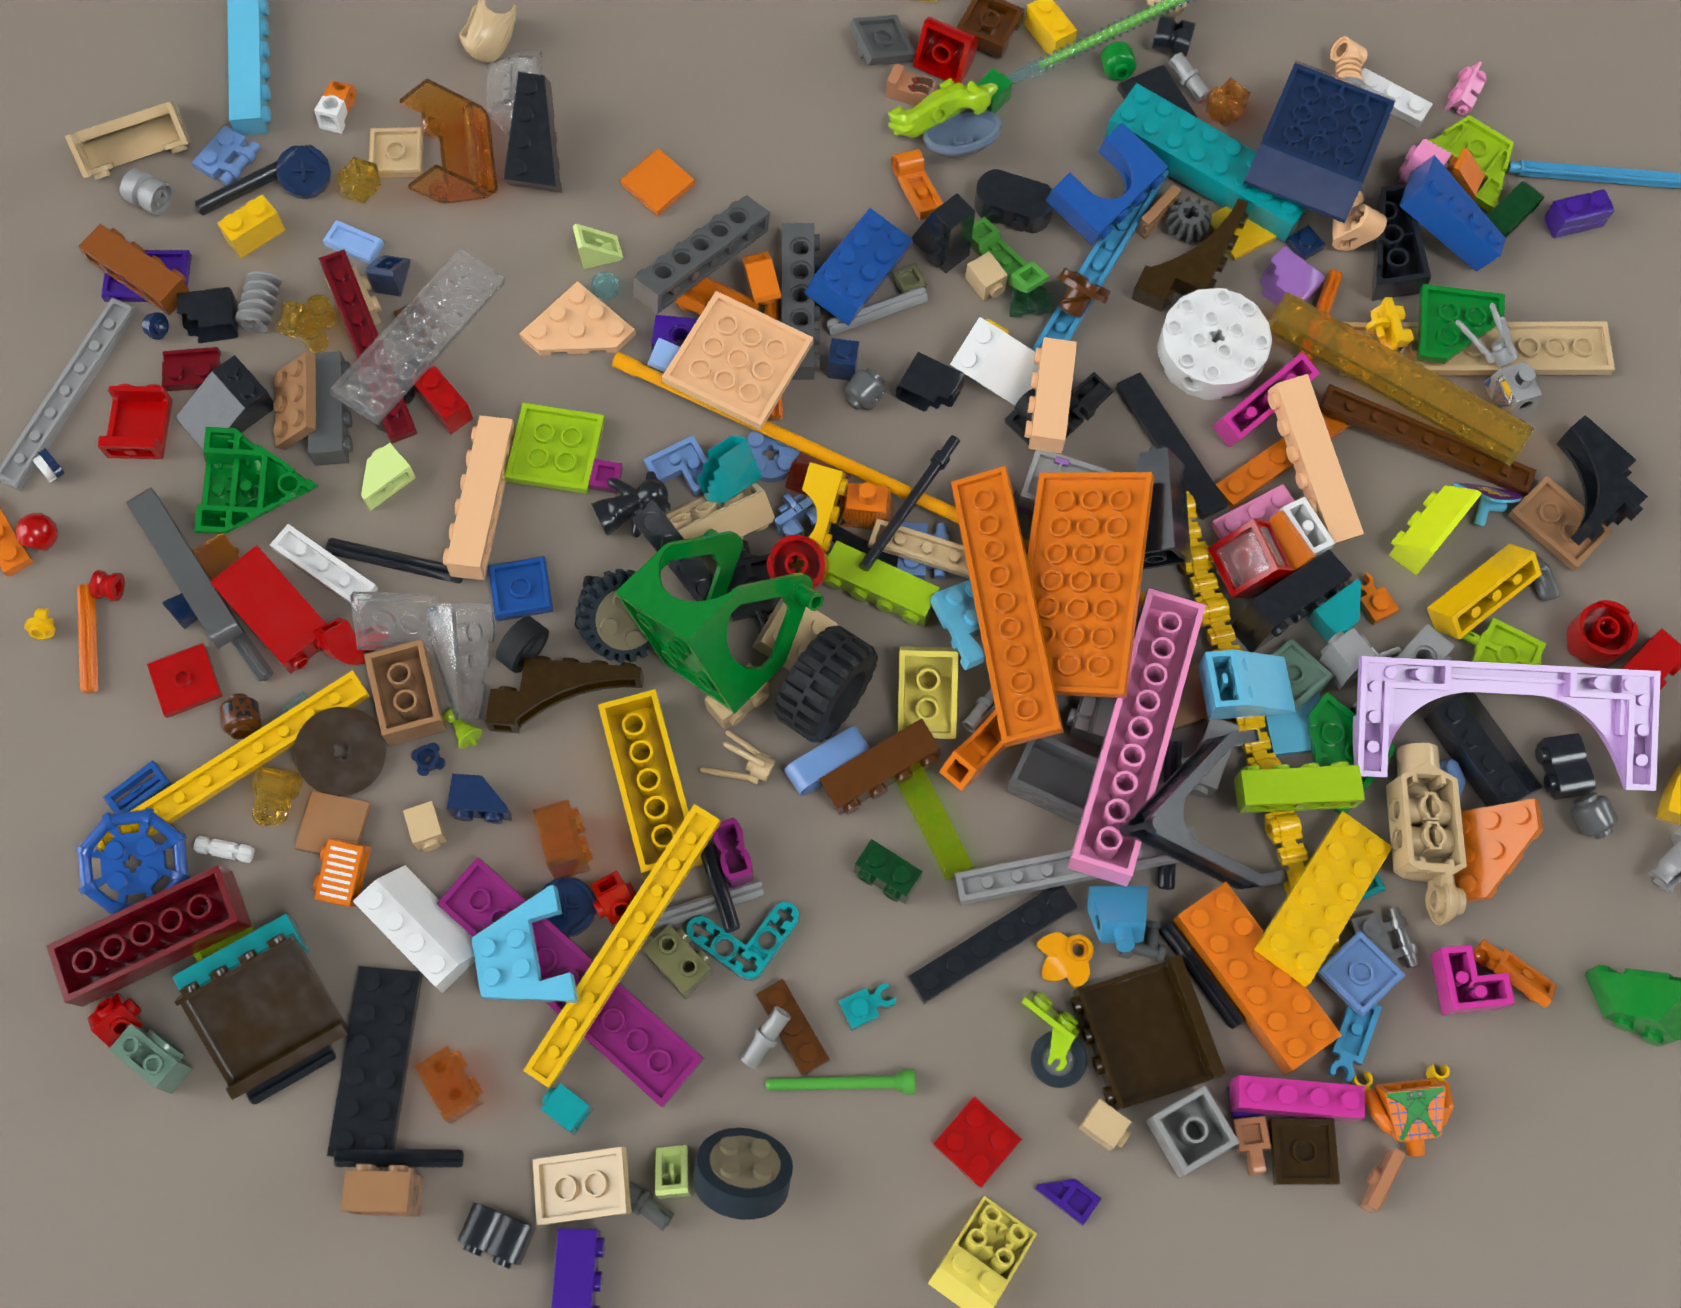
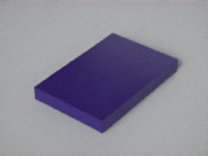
M145 250V254L152 257L155 255L161 259L169 270L176 269L187 279L185 283L188 287L192 254L189 250ZM105 273L101 295L104 302H109L111 298L122 302H148Z

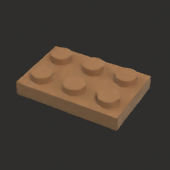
M306 351L277 371L273 378V385L275 386V400L273 403L275 425L273 434L275 436V448L282 450L288 449L316 430L315 354Z
M1548 476L1508 514L1513 521L1572 571H1575L1613 532L1609 527L1602 524L1601 526L1605 529L1593 541L1587 538L1578 546L1570 537L1580 526L1584 514V506Z

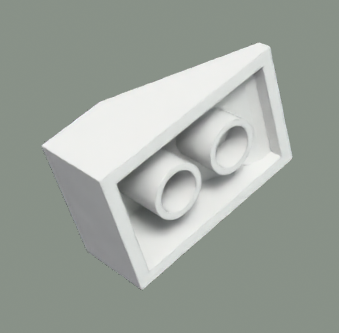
M979 317L950 363L953 368L964 373L970 379L1014 406L1027 391L1032 389L1033 371L1038 372L1039 366L1034 364L1035 352L981 317Z

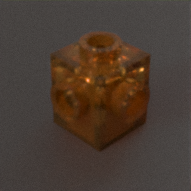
M1229 78L1220 88L1216 86L1208 95L1207 100L1209 102L1206 113L1214 121H1218L1226 127L1232 120L1237 121L1243 115L1250 92L1234 79Z

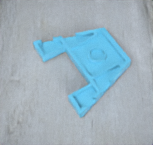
M970 580L934 593L930 603L943 629H948L952 637L950 643L954 651H959L962 657L960 661L962 667L967 670L984 663L986 659L984 650L973 639V637L981 633Z
M555 885L548 886L471 938L480 994L485 1000L579 1002L575 979L572 973L569 972L542 980L532 923L562 914L558 888Z

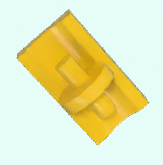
M1385 297L1381 305L1370 311L1372 321L1366 325L1368 334H1377L1384 354H1392L1396 349L1407 346L1414 339L1412 330L1402 327L1401 322L1405 319L1406 315L1403 306L1395 305L1392 297Z

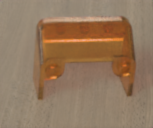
M428 78L400 98V104L421 113L424 130L428 134L440 139L442 166L435 164L408 184L410 190L442 204L485 199L497 192L498 185L490 118L487 111L480 104Z

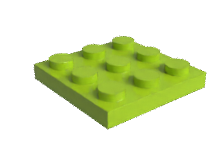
M522 403L504 476L505 481L589 494V480L594 459H597L605 425V416Z

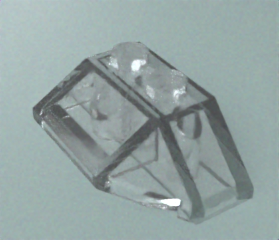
M515 51L487 67L485 111L507 133L508 137L510 134L518 72L542 75V51Z

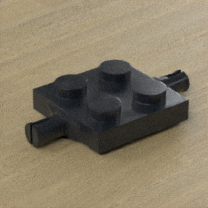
M743 540L744 551L742 548L726 594L739 585L771 579L767 570L769 554L762 556L751 555L748 541ZM781 597L741 604L731 613L732 621L756 618L760 633L763 629V623L765 626L768 621L767 615L773 612Z

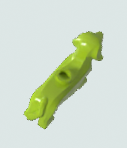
M949 78L939 84V90L929 94L914 108L903 111V108L898 106L889 111V119L892 122H889L888 126L894 131L896 136L918 137L967 108L972 109L976 115L983 113L991 104V97L996 93L998 87L993 83L977 86L973 81H969L967 86L962 83L954 84V81Z

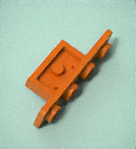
M706 277L674 301L680 309L693 311L699 315L702 314L715 291L759 311L761 305L760 303L755 304L752 298L709 277Z

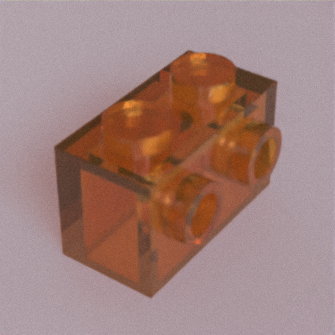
M446 1046L414 1067L444 1120L452 1124L483 1104L479 1095L484 1093L475 1077L471 1079L468 1077L464 1070L468 1063L460 1050L454 1052L449 1046Z

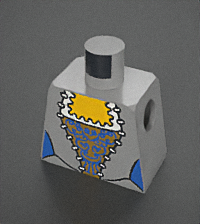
M1525 362L1502 368L1483 383L1504 428L1530 421L1542 397L1540 388L1535 380L1536 372Z

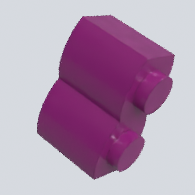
M734 817L723 820L713 834V841L721 858L722 871L726 882L732 888L753 881V867L751 857L745 849L743 831L740 824Z

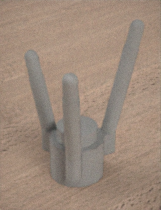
M1494 303L1490 304V309L1501 339L1491 344V351L1482 344L1467 326L1460 320H1456V325L1485 355L1489 364L1496 362L1498 367H1502L1514 362L1519 357L1513 345L1506 318H1500Z

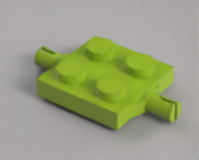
M1494 617L1489 621L1481 635L1470 631L1461 638L1475 645L1474 655L1470 662L1541 665V655L1547 644Z

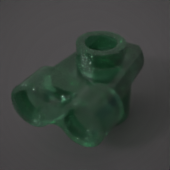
M1038 286L1029 293L1012 287L1010 317L1022 318L1025 314L1041 316L1052 313L1053 294L1048 293L1045 287Z

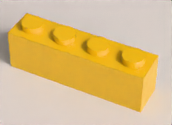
M1510 543L1427 607L1434 629L1460 640L1542 575L1535 552Z

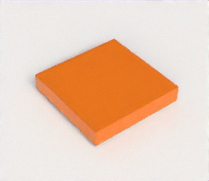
M657 148L621 178L620 183L621 186L658 217L695 185V179Z
M1284 510L1278 511L1268 520L1294 569L1292 573L1316 557ZM1292 573L1288 574L1287 576L1268 586V588L1270 589L1271 587H1273L1274 585H1276Z

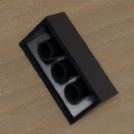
M1465 692L1434 708L1424 719L1449 756L1459 763L1464 777L1486 807L1521 801L1542 788L1540 782L1474 692Z

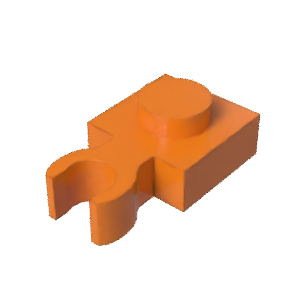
M1365 573L1362 578L1367 585H1361V595L1363 597L1360 600V608L1374 626L1396 614L1400 609L1386 588L1382 586L1376 589L1373 577L1369 573Z

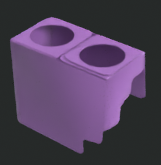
M1284 246L1271 259L1272 263L1263 272V278L1260 283L1265 287V290L1261 294L1287 314L1294 316L1319 291L1325 276Z

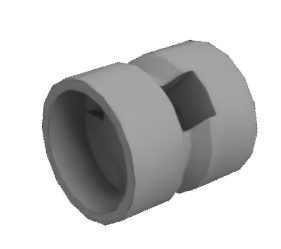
M138 168L128 171L122 179L120 185V196L122 199L138 207L142 206L145 211L153 215L159 216L165 213L173 200L174 193L170 184L156 177L153 178L152 175Z

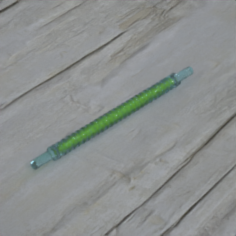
M1161 0L1160 3L1155 1L1154 6L1147 5V9L1141 8L1140 13L1134 11L1133 16L1128 14L1127 19L1120 18V22L1114 21L1113 26L1107 24L1106 29L1101 27L1100 32L1093 31V35L1087 34L1086 39L1080 37L1079 42L1074 40L1073 45L1066 44V48L1060 47L1059 52L1053 50V54L1047 53L1046 58L1040 57L1039 61L1032 60L1028 62L1027 67L1007 77L1013 84L1030 76L1037 77L1041 75V71L1047 72L1048 67L1054 69L1055 64L1061 65L1063 60L1068 62V58L1074 59L1075 54L1081 56L1082 51L1087 53L1088 48L1095 49V45L1101 46L1102 41L1108 43L1109 38L1114 40L1115 35L1122 36V32L1128 33L1130 28L1135 30L1136 25L1141 27L1142 22L1149 23L1150 18L1155 20L1157 15L1162 17L1163 12L1168 14L1169 9L1176 10V6L1182 7L1184 2L1189 4L1190 0Z

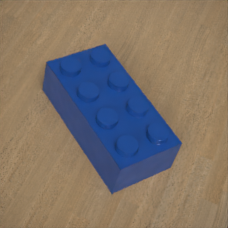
M869 208L813 276L805 294L849 326L902 260L913 239Z

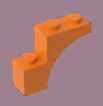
M996 709L961 746L953 751L939 771L960 791H963L975 782L990 760L1006 749L1002 744Z

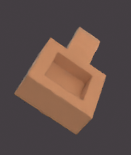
M1265 1116L1233 1120L1231 1122L1233 1132L1240 1142L1236 1145L1237 1154L1247 1153V1166L1250 1176L1262 1175L1266 1172L1262 1151L1271 1148Z

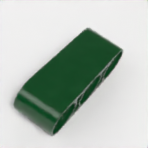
M1523 180L1487 217L1503 236L1507 238L1540 205L1545 196Z

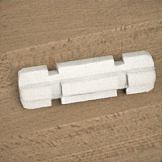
M198 836L193 846V850L200 854L207 855L209 853L211 856L230 860L237 859L245 863H250L255 853V849L252 846L244 844L239 846L234 842L209 839V837Z

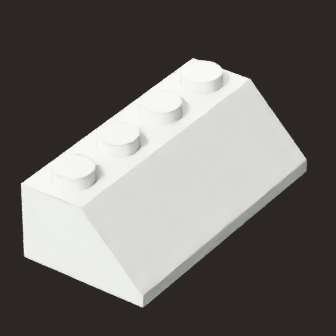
M406 865L376 879L353 900L363 913L440 992L443 993L475 962L471 940L473 936L437 905L439 899Z

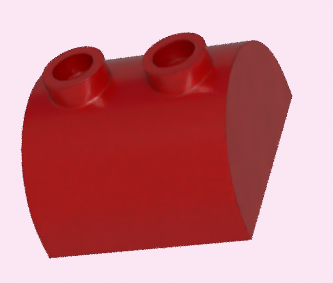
M929 16L923 23L913 67L945 81L951 78L954 84L962 83L975 57L978 37Z

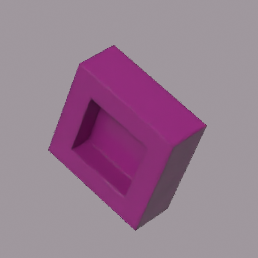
M594 459L589 488L617 493L618 491L608 485V479H621L622 463Z

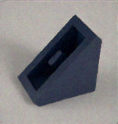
M383 255L366 267V273L374 292L401 297L410 267V259Z

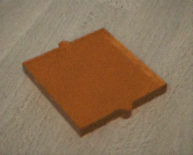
M218 534L193 550L211 581L240 559L238 548L232 546L225 534Z

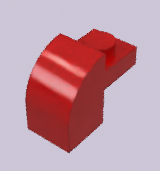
M339 617L313 630L319 645L329 657L349 665L366 663L363 651L371 652L382 645V641L389 638L384 627L372 625L355 634L349 621Z

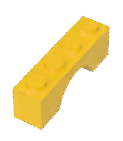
M810 462L802 490L810 496L816 506L817 522L809 538L817 541L825 551H829L833 535L829 534L832 523H837L840 514V507L837 506L839 496L845 495L848 479H844L846 473ZM797 557L796 563L792 564V569H798L801 572V567L805 565V562Z

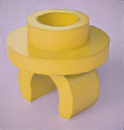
M37 608L34 612V617L26 620L24 628L31 637L43 640L54 636V619L47 618L50 612L49 609Z

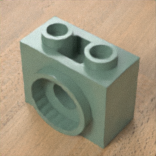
M130 1024L109 1048L112 1053L153 1087L170 1094L178 1088L193 1070L191 1066L182 1060L185 1054L171 1041L152 1028L146 1031Z

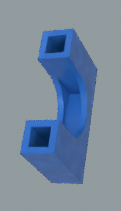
M1121 123L1112 131L1098 149V152L1121 174L1125 184L1124 195L1113 199L1098 197L1069 172L1051 190L1046 199V202L1091 245L1098 238L1103 241L1114 229L1112 225L1116 221L1120 224L1131 213L1129 208L1133 204L1138 207L1147 198L1148 194L1146 192L1150 188L1153 190L1157 189L1165 180V177L1162 175L1168 168V165L1124 123Z

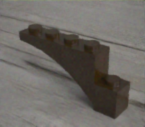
M1238 199L1223 223L1206 240L1192 250L1156 266L1150 267L1145 265L1135 285L1132 300L1161 312L1165 303L1171 304L1176 292L1186 296L1199 289H1214L1217 283L1214 276L1216 272L1222 273L1228 260L1224 255L1227 249L1230 251L1234 249L1239 237L1235 233L1238 228L1243 230L1249 214L1245 213L1249 202Z
M540 655L533 658H525L520 691L509 686L490 689L485 723L490 731L519 734L520 728L544 710L570 698L604 689L643 688L644 676L642 668L632 663H621L620 666L609 665L607 662L594 660L591 663H581L574 658H563L562 661L551 660L549 657Z

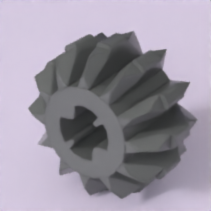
M1190 196L1185 201L1178 198L1175 205L1169 207L1168 216L1165 220L1166 226L1169 227V235L1177 234V241L1185 238L1188 244L1192 241V238L1199 241L1203 235L1208 233L1212 214L1208 213V205H1200V198L1195 202L1191 200Z

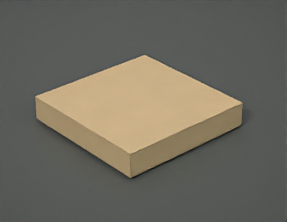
M423 127L370 128L369 178L422 177L424 153Z

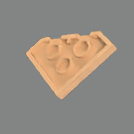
M577 281L519 334L520 338L539 355H551V352L590 354V351L606 350V353H617L636 336V331Z

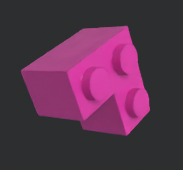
M1472 945L1440 948L1430 954L1442 1016L1498 1011L1515 1004L1509 973L1478 976Z

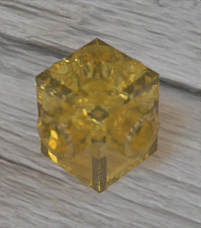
M353 157L337 174V183L339 184L341 197L365 203L381 187L377 164Z

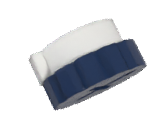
M46 448L38 452L39 456L32 460L49 483L65 474Z

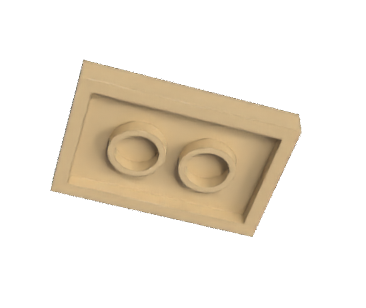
M626 1147L533 1159L537 1226L631 1213Z

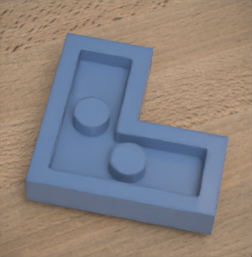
M693 435L643 459L647 470L656 473L657 479L663 483L682 474L694 496L703 493L697 477L703 473V463L708 460Z

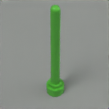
M902 1069V1072H896L894 1076L769 1078L765 1082V1087L769 1091L896 1088V1091H903V1095L915 1094V1069Z

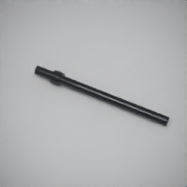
M951 435L942 449L937 450L930 459L931 464L860 562L859 566L861 569L867 572L870 570L938 472L945 469L951 460L950 455L960 443L956 436Z

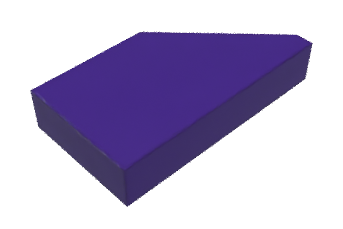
M1076 1179L1037 1184L1034 1188L1082 1226L1102 1199Z

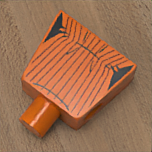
M870 482L863 484L848 483L845 495L841 498L838 526L873 530L877 518L890 522L893 517L894 503L889 487L873 485Z

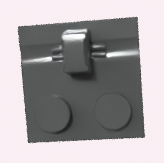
M897 14L852 18L849 26L859 45L857 52L861 59L865 58L868 66L914 60L916 52Z

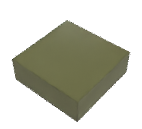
M916 263L891 272V278L900 294L918 287L927 289V283Z

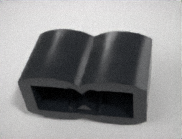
M1579 733L1546 737L1537 744L1535 749L1536 760L1542 765L1546 774L1543 779L1544 787L1547 792H1550L1554 800L1583 796L1596 789L1594 775L1587 761L1585 746Z
M474 1202L458 1240L465 1243L463 1250L477 1256H481L482 1252L485 1251L494 1255L492 1262L510 1269L512 1263L521 1265L536 1227Z

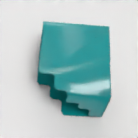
M730 436L707 451L709 459L703 463L704 471L697 477V481L707 501L725 503L760 480L762 474L747 439L740 436Z

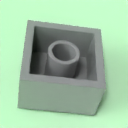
M1206 1086L1146 1120L1148 1127L1178 1178L1240 1143Z

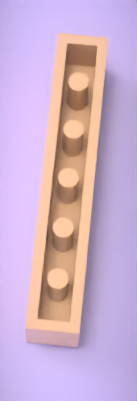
M1308 374L1276 383L1268 390V403L1271 409L1275 410L1278 419L1277 428L1280 435L1284 436L1287 444L1286 454L1289 461L1294 464L1296 470L1295 479L1298 487L1303 490L1305 498L1336 544L1363 535L1364 532Z
M479 415L477 426L472 428L471 440L473 446L472 450H468L466 454V466L468 468L466 474H462L460 480L461 498H457L454 510L457 516L455 523L450 524L449 540L451 542L449 548H445L443 554V564L447 566L450 577L485 580L506 484L504 476L516 432L513 419Z

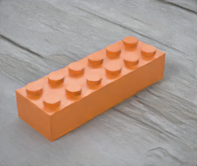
M1227 882L1178 914L1173 920L1245 1018L1244 1022L1283 1075L1299 1067L1342 1035L1306 987L1254 950L1264 931Z

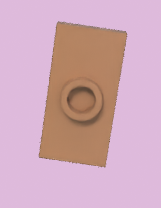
M1397 1148L1386 1151L1379 1167L1374 1166L1367 1178V1183L1370 1186L1360 1204V1208L1369 1213L1381 1209L1406 1157L1405 1153Z

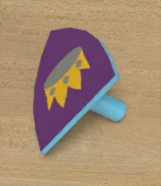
M1454 483L1453 485L1455 487L1475 489L1482 493L1474 519V524L1485 526L1489 511L1504 512L1507 508L1506 503H1515L1522 499L1521 493L1468 483Z

